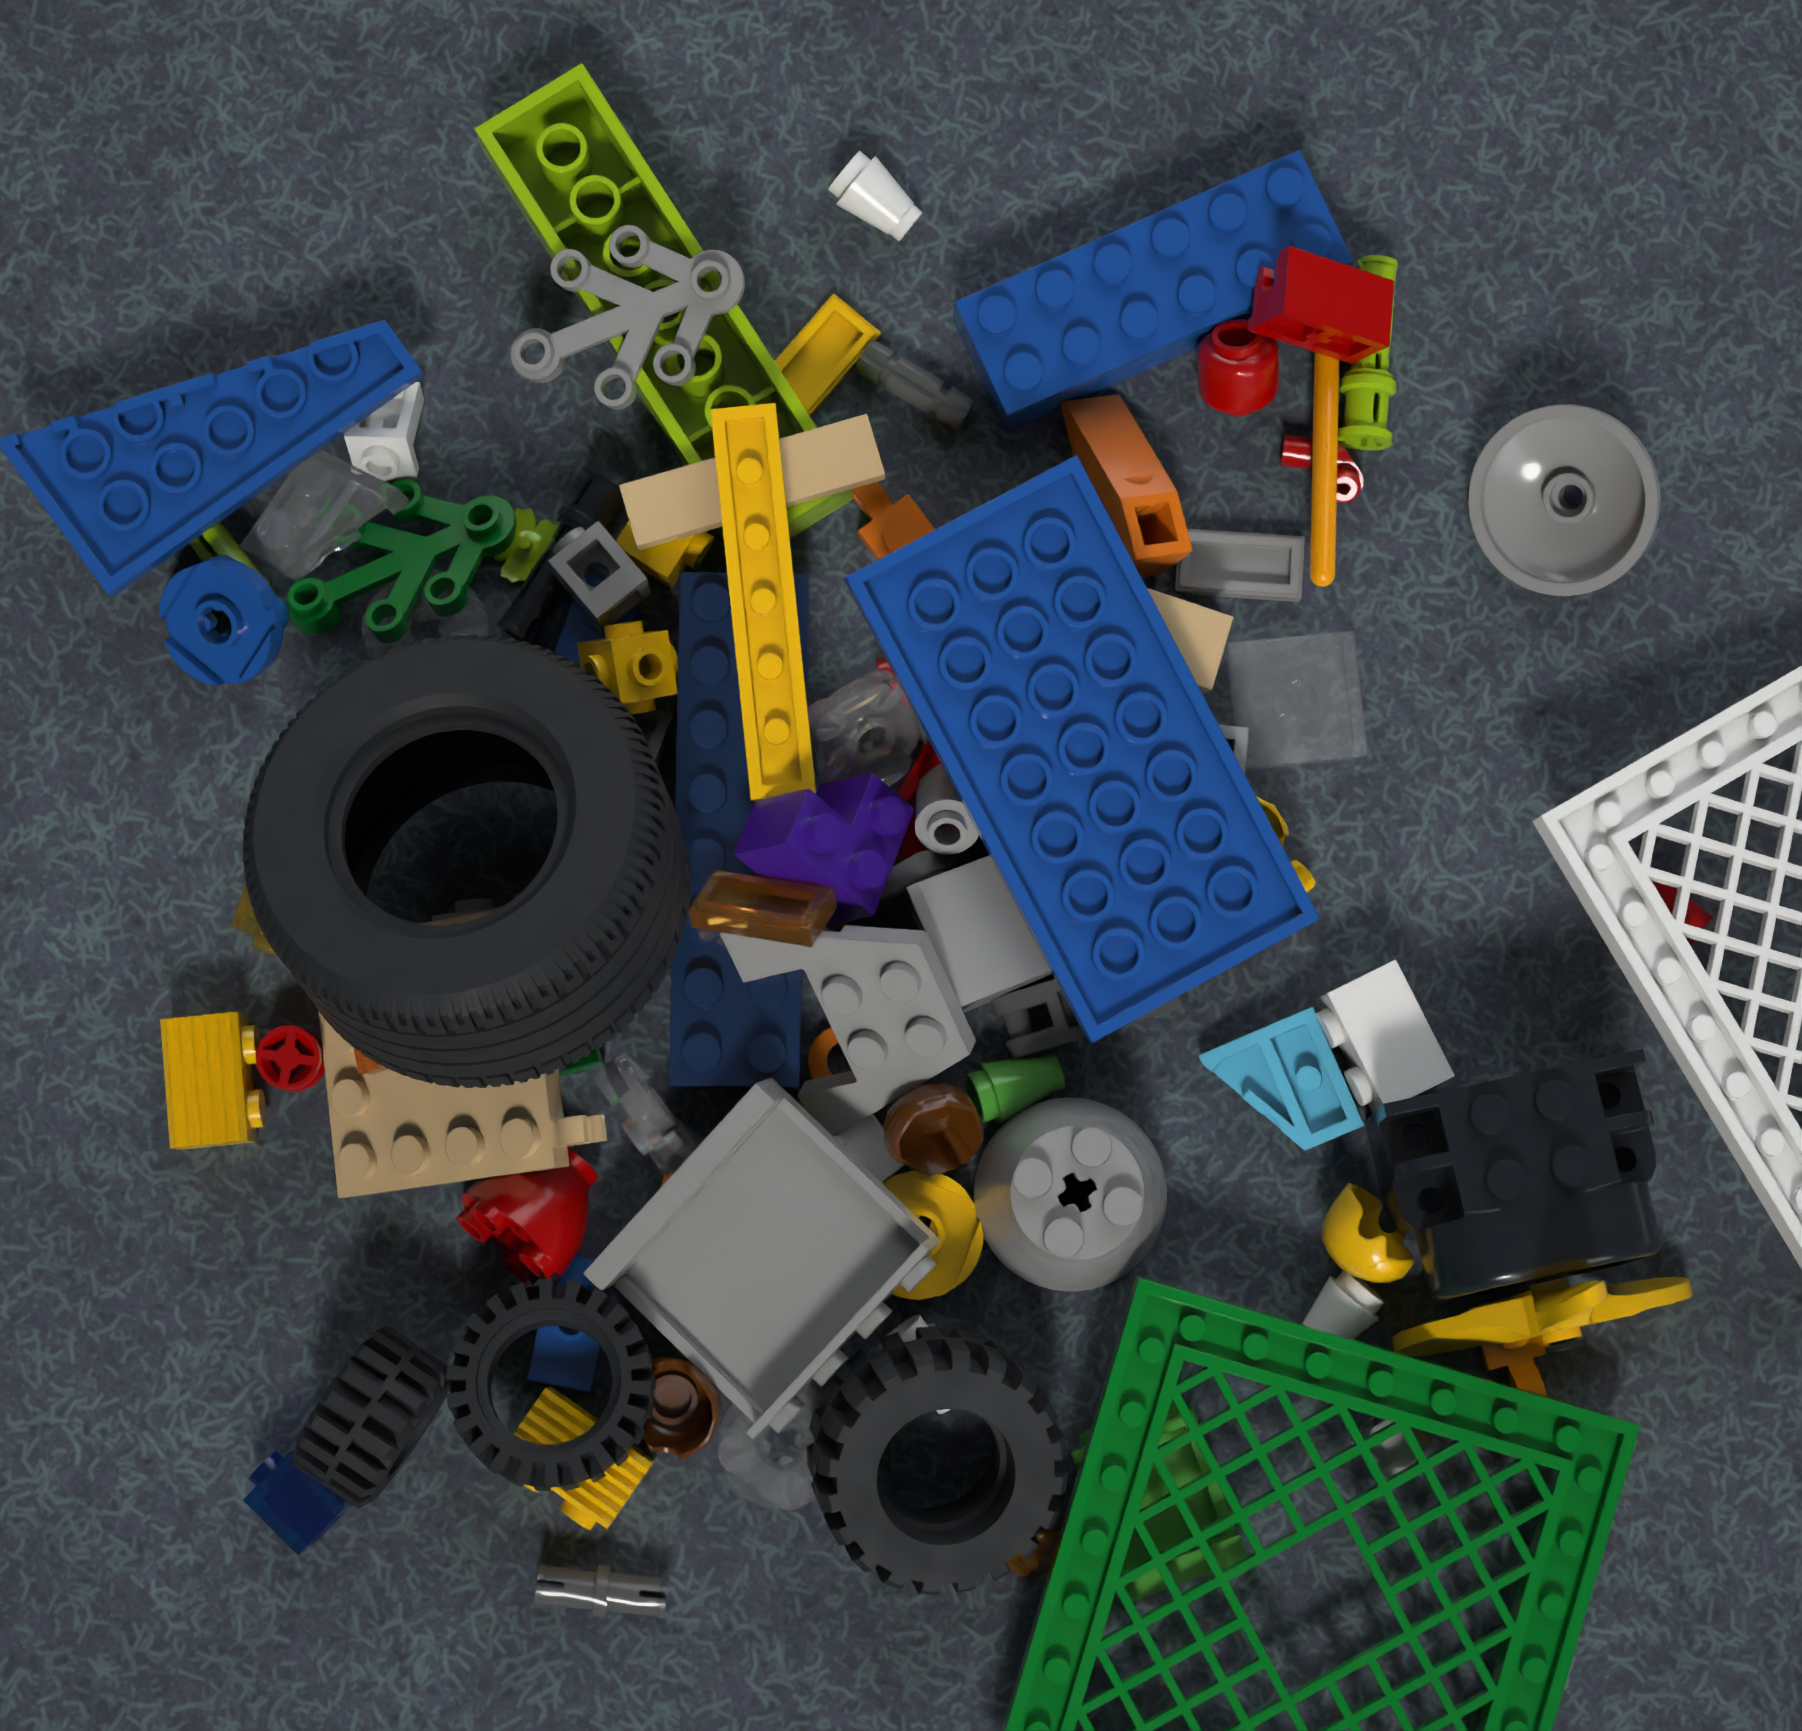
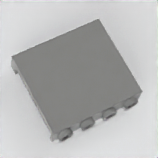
M770 1077L755 1083L583 1274L600 1291L614 1286L681 1353L705 1373L710 1381L754 1423L746 1432L753 1440L769 1426L779 1433L805 1406L797 1395L812 1379L822 1387L844 1365L849 1358L840 1349L856 1332L866 1340L892 1313V1310L884 1302L900 1285L910 1293L937 1264L928 1255L942 1240Z

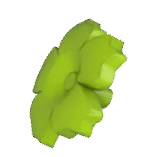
M530 508L526 510L516 509L517 528L514 540L507 550L494 556L496 561H506L500 574L502 578L509 580L511 584L525 582L559 525L552 524L547 519L540 521L536 527L535 515Z

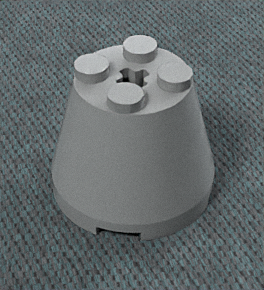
M1057 1098L1043 1101L1022 1110L1005 1122L991 1138L981 1156L973 1190L978 1223L981 1220L984 1239L995 1256L1009 1270L1024 1280L1040 1287L1058 1291L1095 1289L1114 1282L1130 1272L1141 1262L1155 1243L1164 1221L1167 1204V1185L1164 1169L1159 1155L1147 1135L1133 1120L1122 1112L1106 1104L1083 1098ZM1068 1174H1072L1078 1182L1090 1178L1095 1184L1096 1189L1086 1196L1088 1202L1086 1211L1080 1212L1075 1204L1063 1207L1059 1202L1058 1195L1066 1189L1063 1178Z

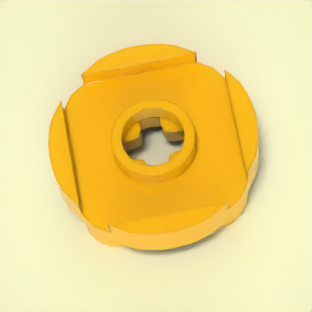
M910 1171L893 1175L882 1184L915 1216L919 1218L920 1215L931 1219L929 1229L942 1240L928 1255L937 1264L910 1293L900 1285L892 1294L911 1300H922L946 1294L969 1277L981 1255L984 1233L981 1220L979 1223L977 1220L975 1204L959 1183L943 1174L926 1176L917 1171Z

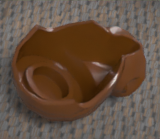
M942 1081L926 1082L910 1089L907 1094L901 1096L892 1104L883 1124L884 1141L890 1156L897 1162L903 1163L926 1176L955 1170L959 1166L968 1163L979 1150L984 1140L980 1117L972 1100L962 1089Z

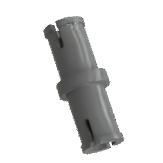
M539 1563L537 1583L563 1585L564 1587L536 1586L534 1606L549 1605L593 1610L592 1617L605 1618L606 1612L654 1616L658 1617V1619H664L667 1599L641 1597L640 1594L667 1596L669 1576L655 1577L611 1572V1565L598 1564L597 1570H588Z

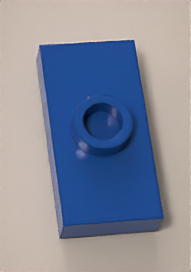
M576 1256L570 1268L556 1284H566L567 1279L581 1282L585 1289L591 1291L594 1288L598 1289L583 1274L595 1259ZM614 1286L602 1291L608 1295L610 1301ZM566 1326L538 1328L527 1380L592 1392L601 1346L582 1331Z

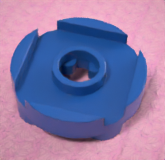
M219 555L189 566L173 576L166 585L160 599L159 619L161 620L166 617V626L170 637L165 639L164 642L169 654L177 665L197 681L219 686L223 683L240 684L249 681L265 672L273 664L282 647L283 629L288 624L289 611L285 602L274 594L270 585L258 572L230 556ZM212 609L216 611L222 610L230 619L232 631L229 630L220 635L214 629L218 620L211 613Z

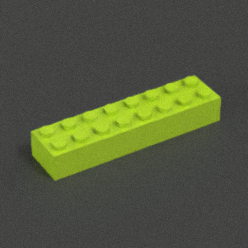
M582 63L474 128L483 153L552 260L563 250H577L591 262L592 266L655 292L677 283V281L643 264L639 267L630 268L618 262L612 256L609 249L610 237L617 228L624 225L636 226L648 236L651 242L690 259L703 252ZM630 236L624 239L620 248L622 256L631 257L639 251L641 245L639 237ZM572 260L565 264L562 270V276L565 281H572L578 278L582 270L580 261ZM710 271L703 276L701 281L703 291L713 292L720 287L722 279L717 271ZM584 290L573 292L589 318L618 307V305ZM738 304L726 313L713 315L694 357L696 364L695 373L689 382L680 386L669 385L660 379L654 371L653 360L661 347L673 344L686 309L663 318L635 383L637 394L683 466L715 458L710 409L776 403L779 439L817 428ZM627 333L605 341L615 359ZM674 354L666 360L664 368L668 376H675L682 372L685 366L683 355ZM853 489L786 508L789 538L794 537L854 499Z

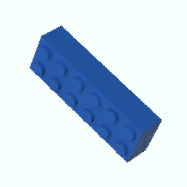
M1297 150L962 298L954 304L953 322L1006 433L1060 409V404L1063 401L1085 398L1197 348L1203 337L1222 322L1232 319L1249 320L1253 314L1255 282L1260 268L1266 267L1274 270V286L1277 276L1276 265L1279 251L1288 246L1352 266L1354 261L1301 151Z

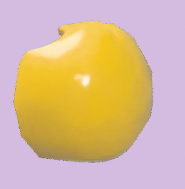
M1347 1183L1333 1202L1322 1223V1241L1328 1254L1341 1269L1353 1277L1374 1283H1390L1403 1278L1414 1262V1255L1403 1244L1405 1236L1398 1231L1393 1233L1384 1232L1379 1225V1216L1383 1208L1382 1202L1362 1187Z

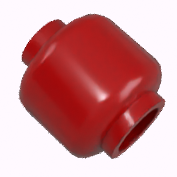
M1232 319L1222 322L1214 330L1207 333L1197 348L1198 391L1203 401L1218 412L1237 417L1249 415L1270 404L1279 391V348L1276 340L1248 331V320Z

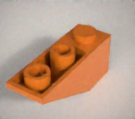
M1120 394L1063 401L1060 406L1073 457L1078 456L1141 578L1162 575L1193 551L1175 486Z

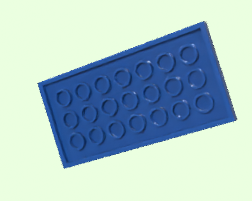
M1077 455L844 578L849 591L957 795L962 801L1088 1042L1093 1043L1320 919Z

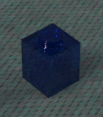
M276 1450L248 1478L256 1487L243 1501L299 1556L310 1550L347 1512L352 1504L292 1464L294 1451L289 1452L283 1457Z

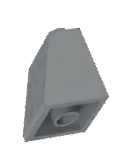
M990 855L906 887V902L917 928L927 932L963 1013L989 1003L996 997L1017 991L1053 975Z

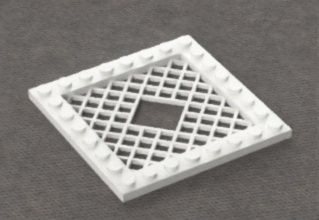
M1802 666L1541 815L1532 822L1802 1269V1129L1789 1108L1802 1111V1098L1787 1094L1793 1062L1802 1064V1051L1796 1050L1802 1021V949L1800 958L1770 949L1776 918L1802 925V912L1779 906L1784 876L1787 875L1802 880V866L1787 862L1793 832L1802 834V821L1796 819L1802 791ZM1797 743L1791 772L1762 764ZM1746 773L1741 802L1711 794ZM1759 776L1789 785L1783 815L1753 806ZM1695 803L1689 832L1659 824ZM1708 806L1738 815L1732 845L1702 837ZM1751 819L1780 828L1774 858L1745 850ZM1643 833L1639 857L1637 858L1628 841ZM1656 836L1686 845L1680 876L1650 867ZM1699 849L1729 858L1723 889L1693 880ZM1742 862L1772 871L1766 901L1736 893ZM1652 881L1678 888L1672 914ZM1690 892L1720 901L1714 932L1684 923ZM1733 905L1763 914L1757 945L1727 936ZM1686 937L1711 944L1706 971ZM1724 949L1754 957L1748 989L1718 980ZM1767 962L1797 970L1791 1001L1762 993ZM1720 994L1746 1001L1741 1028ZM1759 1005L1789 1014L1783 1046L1753 1037ZM1754 1050L1780 1058L1775 1085Z

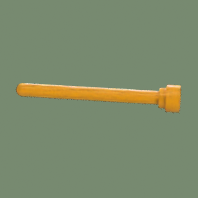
M1314 352L1310 579L1315 585L1325 587L1330 585L1335 578L1339 360Z

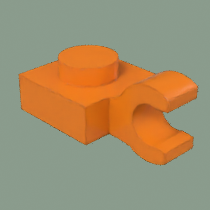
M879 482L853 488L854 501L870 520L868 524L858 530L857 535L876 560L935 530L909 494L905 495L895 504H892Z

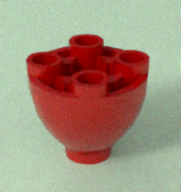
M568 1148V1167L479 1179L463 1194L461 1199L464 1209L456 1217L460 1226L477 1241L485 1243L489 1239L507 1255L503 1261L506 1269L517 1280L524 1282L529 1287H532L538 1279L553 1278L555 1283L560 1281L576 1257L588 1226L590 1210L589 1189L598 1180V1177L593 1168L570 1148Z

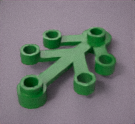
M403 479L394 482L387 488L384 501L396 521L410 523L419 519L445 527V529L427 537L368 522L362 512L355 506L345 505L335 509L329 515L326 525L330 535L339 547L343 549L362 547L388 555L328 582L314 578H304L297 581L290 588L286 599V606L291 620L303 634L309 636L325 634L332 630L340 621L342 614L341 604L396 579L397 581L388 598L376 601L366 612V624L379 642L393 643L400 640L407 633L409 628L408 616L423 587L425 598L434 613L443 617L459 613L467 603L466 591L483 557H493L503 553L514 540L517 518L511 505L506 500L497 496H481L465 505H460L423 495L419 485L412 480ZM413 497L408 504L398 506L404 498ZM356 523L352 529L340 532L345 525ZM456 552L448 571L438 573L428 580L436 562ZM454 590L448 598L438 599L442 592ZM396 616L390 624L379 626L386 617Z

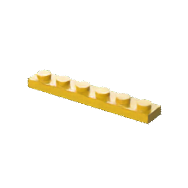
M776 403L710 409L751 801L807 788L816 794Z

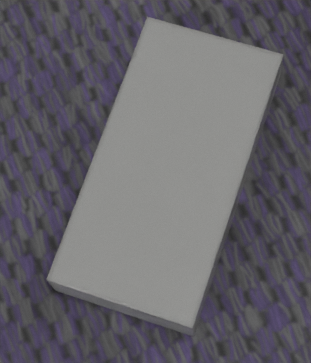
M1187 529L1193 551L1176 563L1174 594L1300 602L1302 598L1305 536Z

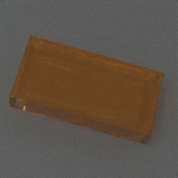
M715 870L688 909L692 928L812 947L835 912L837 901L835 889Z

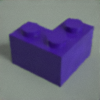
M873 772L820 784L816 794L807 788L755 800L733 854L819 926L874 916L914 808Z

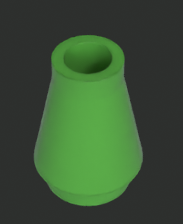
M1053 1052L1037 1057L978 1063L977 1071L965 1075L967 1094L979 1114L981 1123L994 1119L996 1123L1001 1124L1047 1095L1065 1088L1062 1068Z

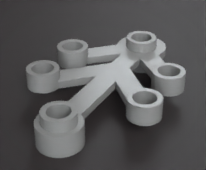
M624 225L617 228L610 237L609 249L612 256L618 262L630 268L639 267L643 264L677 281V283L652 292L592 266L591 262L577 250L566 249L559 252L553 258L550 267L552 278L565 290L572 292L584 290L614 303L618 307L552 334L540 328H533L522 332L515 339L511 348V361L514 368L519 374L532 382L547 383L556 379L562 373L568 356L627 333L612 368L602 371L594 384L596 397L601 403L611 409H624L631 405L636 397V379L663 318L686 309L673 344L661 347L653 360L654 371L664 382L672 386L686 384L695 373L696 364L694 357L713 315L730 311L739 303L743 296L745 276L741 266L732 256L719 250H706L690 259L651 242L648 236L636 226ZM630 236L639 237L641 243L639 251L631 257L622 256L620 248L624 239ZM572 260L580 261L582 270L578 278L572 281H565L562 276L565 264ZM710 271L720 272L722 276L720 287L713 292L703 291L701 287L703 276ZM534 343H542L545 348L543 359L537 364H528L526 360L528 347ZM674 354L683 355L685 366L682 372L675 376H668L664 368L666 360ZM615 378H622L626 385L624 394L616 400L608 399L606 396L607 384Z

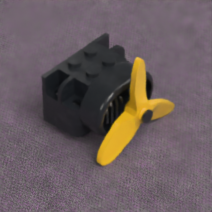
M1643 1049L1384 1103L1365 1122L1387 1218L1395 1231L1405 1236L1406 1239L1417 1241L1428 1291L1432 1298L1437 1301H1451L1531 1285L1532 1295L1477 1307L1457 1316L1401 1331L1391 1338L1395 1352L1412 1357L1425 1356L1486 1344L1511 1343L1542 1335L1543 1344L1551 1345L1550 1347H1545L1546 1354L1585 1346L1583 1340H1576L1577 1337L1582 1336L1580 1329L1582 1326L1632 1316L1650 1308L1673 1304L1693 1296L1690 1280L1685 1277L1653 1278L1607 1286L1604 1280H1593L1570 1286L1568 1278H1564L1649 1258L1656 1255L1662 1247V1240L1647 1184L1656 1168V1152L1649 1128L1655 1123L1652 1111H1645L1635 1073V1069L1646 1062Z

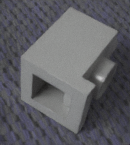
M599 521L586 531L583 527H577L567 533L554 546L553 552L555 555L548 560L552 574L589 616L601 634L604 633V626L615 624L651 595L646 576ZM592 570H605L609 577L598 586L593 587L586 583V577Z

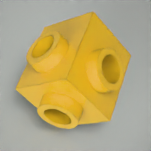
M642 620L604 626L605 638L577 642L581 668H584L607 686L628 709L630 714L656 710L654 698L678 694L676 685L678 657L673 645L669 641L668 630L644 632Z

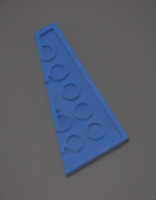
M385 320L310 342L308 347L272 358L268 355L248 361L246 366L213 375V373L121 400L115 402V406L77 418L73 415L50 422L51 426L21 435L14 433L1 437L0 449L105 592L113 598L424 377L421 368Z

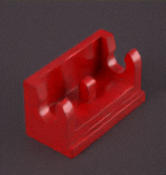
M1292 246L1279 251L1276 265L1277 276L1274 286V270L1266 267L1260 268L1255 282L1253 314L1248 320V331L1350 364L1390 346L1394 280Z

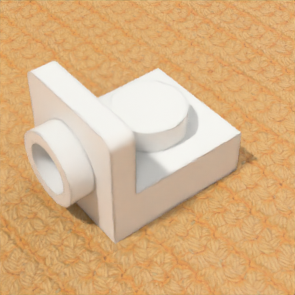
M415 382L345 432L344 439L355 474L359 479L379 481L417 479L419 465L413 443L424 403L420 382Z

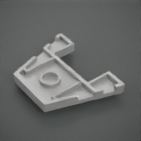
M734 918L727 920L720 932V936L743 983L799 969L805 971L852 1070L807 1080L798 1093L804 1109L832 1136L844 1132L903 1096L910 1089L921 1085L967 1057L972 1051L976 1039L926 931L844 925L841 932L809 930L804 922L782 921L780 926L775 928L751 926V919Z

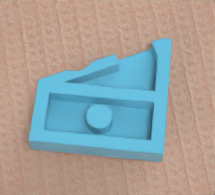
M1314 1007L1199 1055L1202 1064L1207 1069L1220 1077L1240 1094L1246 1102L1272 1121L1304 1151L1365 1125L1333 1050L1318 1021Z

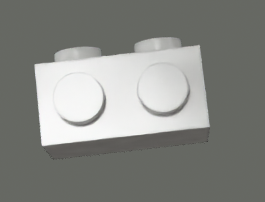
M1396 960L1315 999L1321 1010L1316 1013V1016L1330 1047L1339 1046L1350 1069L1344 1072L1346 1083L1358 1104L1361 1106L1368 1104L1372 1113L1384 1103L1412 1098L1455 1076Z

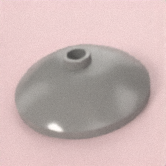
M1558 404L1537 408L1516 417L1504 425L1489 440L1479 455L1473 469L1469 486L1468 506L1472 529L1482 551L1503 575L1516 584L1541 594L1573 596L1590 593L1609 585L1626 574L1638 562L1654 536L1659 519L1661 495L1653 461L1642 442L1627 426L1611 415L1594 408L1575 404ZM1568 485H1575L1581 489L1583 501L1579 507L1570 506L1565 501L1564 491Z

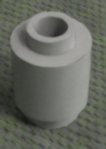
M941 764L932 768L924 775L917 786L915 832L919 841L933 852L956 854L971 847L979 834Z

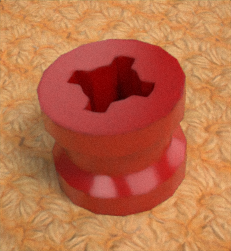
M293 1025L279 1026L269 1031L261 1039L256 1051V1066L261 1077L270 1085L291 1092L304 1091L315 1086L325 1073L322 1040L313 1032ZM302 1064L299 1069L294 1071L293 1077H291L292 1070L298 1068V1066Z

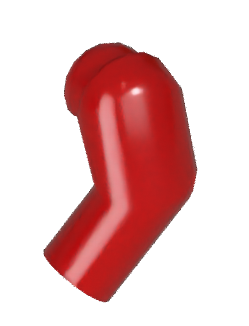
M1284 434L1280 466L1311 469L1312 471V438ZM1338 442L1337 502L1349 503L1359 496L1364 485L1363 475L1345 446Z

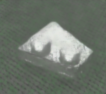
M320 450L291 471L240 547L251 558L294 581H298L320 566L329 554L335 551H342L361 538L362 535L358 530L359 526L387 507L395 515L406 506L409 499L391 484Z

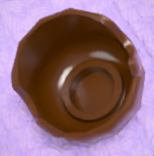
M674 1356L653 1358L651 1363L656 1379V1390H653L652 1396L654 1409L651 1419L647 1418L644 1424L645 1434L641 1442L644 1443L645 1448L649 1452L674 1454L679 1456V1459L689 1458L708 1445L714 1436L723 1414L721 1391L688 1358Z

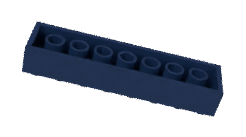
M680 572L675 810L681 822L688 847L691 890L685 929L681 943L678 944L677 954L673 958L671 965L669 1086L674 1089L750 1090L755 1083L772 1077L784 1090H801L803 969L743 983L720 936V932L727 920L734 918L751 919V926L778 928L782 921L804 922V912L733 854L755 800L751 801L728 575L727 573ZM793 574L808 711L810 583L808 574Z

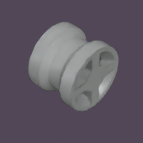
M1372 1416L1358 1429L1362 1437L1365 1438L1389 1425L1392 1421ZM1410 1427L1423 1452H1425L1433 1440L1425 1431ZM1401 1432L1369 1449L1385 1479L1407 1468L1416 1461Z

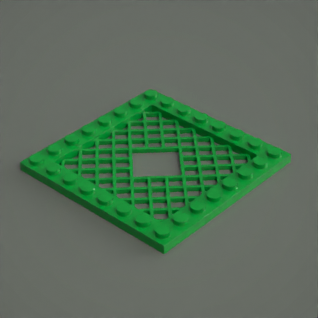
M1136 1275L1001 1731H1074L1077 1720H1079L1084 1731H1095L1086 1714L1118 1696L1135 1725L1126 1731H1153L1180 1715H1183L1191 1731H1202L1191 1709L1221 1692H1224L1239 1720L1222 1731H1255L1254 1727L1284 1710L1287 1711L1297 1731H1308L1295 1704L1325 1687L1329 1690L1342 1716L1317 1731H1344L1347 1728L1350 1731H1362L1358 1722L1388 1705L1403 1731H1439L1451 1723L1456 1731H1467L1461 1718L1483 1706L1476 1731H1552L1640 1425L1626 1419ZM1183 1361L1205 1366L1177 1382ZM1222 1372L1268 1386L1238 1402ZM1213 1376L1229 1407L1196 1424L1181 1394ZM1285 1390L1331 1404L1300 1420ZM1276 1395L1291 1426L1260 1443L1244 1412ZM1173 1400L1188 1430L1159 1445ZM1348 1409L1389 1420L1392 1423L1363 1438ZM1339 1414L1354 1444L1322 1461L1307 1431ZM1235 1418L1251 1448L1218 1465L1203 1435ZM1410 1427L1455 1441L1425 1456ZM1401 1432L1416 1463L1385 1479L1369 1449ZM1298 1436L1313 1467L1282 1484L1266 1453ZM1194 1440L1210 1471L1178 1488L1162 1458ZM1473 1445L1518 1459L1488 1475ZM1464 1451L1479 1480L1447 1497L1432 1467ZM1361 1455L1376 1485L1344 1502L1329 1472ZM1257 1459L1273 1489L1241 1506L1225 1476ZM1154 1464L1169 1494L1140 1509ZM1535 1464L1552 1468L1548 1486ZM1526 1469L1541 1499L1510 1516L1495 1486ZM1423 1473L1438 1503L1407 1520L1391 1490ZM1320 1477L1335 1508L1303 1524L1288 1494ZM1217 1482L1232 1512L1200 1529L1184 1499ZM1486 1492L1501 1521L1469 1538L1454 1508ZM1383 1496L1398 1526L1366 1543L1351 1513ZM1279 1500L1295 1530L1263 1547L1247 1517ZM1175 1504L1191 1535L1159 1552L1143 1522ZM1445 1514L1460 1544L1429 1561L1413 1531ZM1539 1515L1528 1550L1517 1526ZM1342 1518L1401 1630L1288 1693L1228 1581ZM1239 1523L1254 1553L1222 1570L1206 1540ZM1135 1527L1150 1558L1121 1573ZM1507 1533L1522 1562L1491 1579L1476 1549ZM1405 1537L1420 1566L1388 1584L1373 1554ZM1198 1545L1213 1576L1181 1593L1165 1563ZM1467 1555L1482 1585L1451 1602L1435 1572ZM1157 1568L1172 1599L1140 1616L1124 1586ZM1427 1578L1442 1607L1410 1625L1395 1595ZM1520 1578L1510 1613L1498 1590ZM1220 1586L1235 1617L1203 1634L1187 1604ZM1115 1592H1117L1132 1621L1102 1637ZM1489 1596L1504 1625L1479 1640L1472 1642L1457 1613ZM1179 1609L1195 1639L1162 1657L1146 1627ZM1449 1619L1464 1648L1432 1665L1417 1636ZM1242 1627L1257 1658L1225 1675L1209 1645ZM1138 1632L1154 1662L1121 1680L1105 1650ZM1408 1641L1423 1671L1391 1688L1376 1659ZM1502 1642L1491 1677L1479 1654ZM1201 1650L1217 1680L1184 1698L1168 1668ZM1098 1656L1113 1685L1083 1701L1095 1659ZM1471 1660L1486 1689L1454 1706L1439 1677ZM1367 1664L1382 1694L1351 1711L1336 1681ZM1264 1669L1279 1699L1247 1716L1232 1686ZM1160 1673L1176 1703L1143 1721L1127 1691ZM1430 1682L1445 1712L1413 1729L1398 1700Z

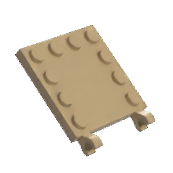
M496 910L420 924H459L478 919ZM319 1012L338 1198L358 1197L568 1167L567 1146L607 1141L604 1114L564 1117L559 1069L554 1070V1073L550 1075L546 1073L541 1074V1078L538 1079L530 1078L527 1082L523 1083L515 1081L513 1085L507 1086L502 1084L500 1087L488 1085L486 1088H465L461 1085L457 1088L448 1085H437L435 1082L431 1084L401 1075L367 1058L336 1033Z

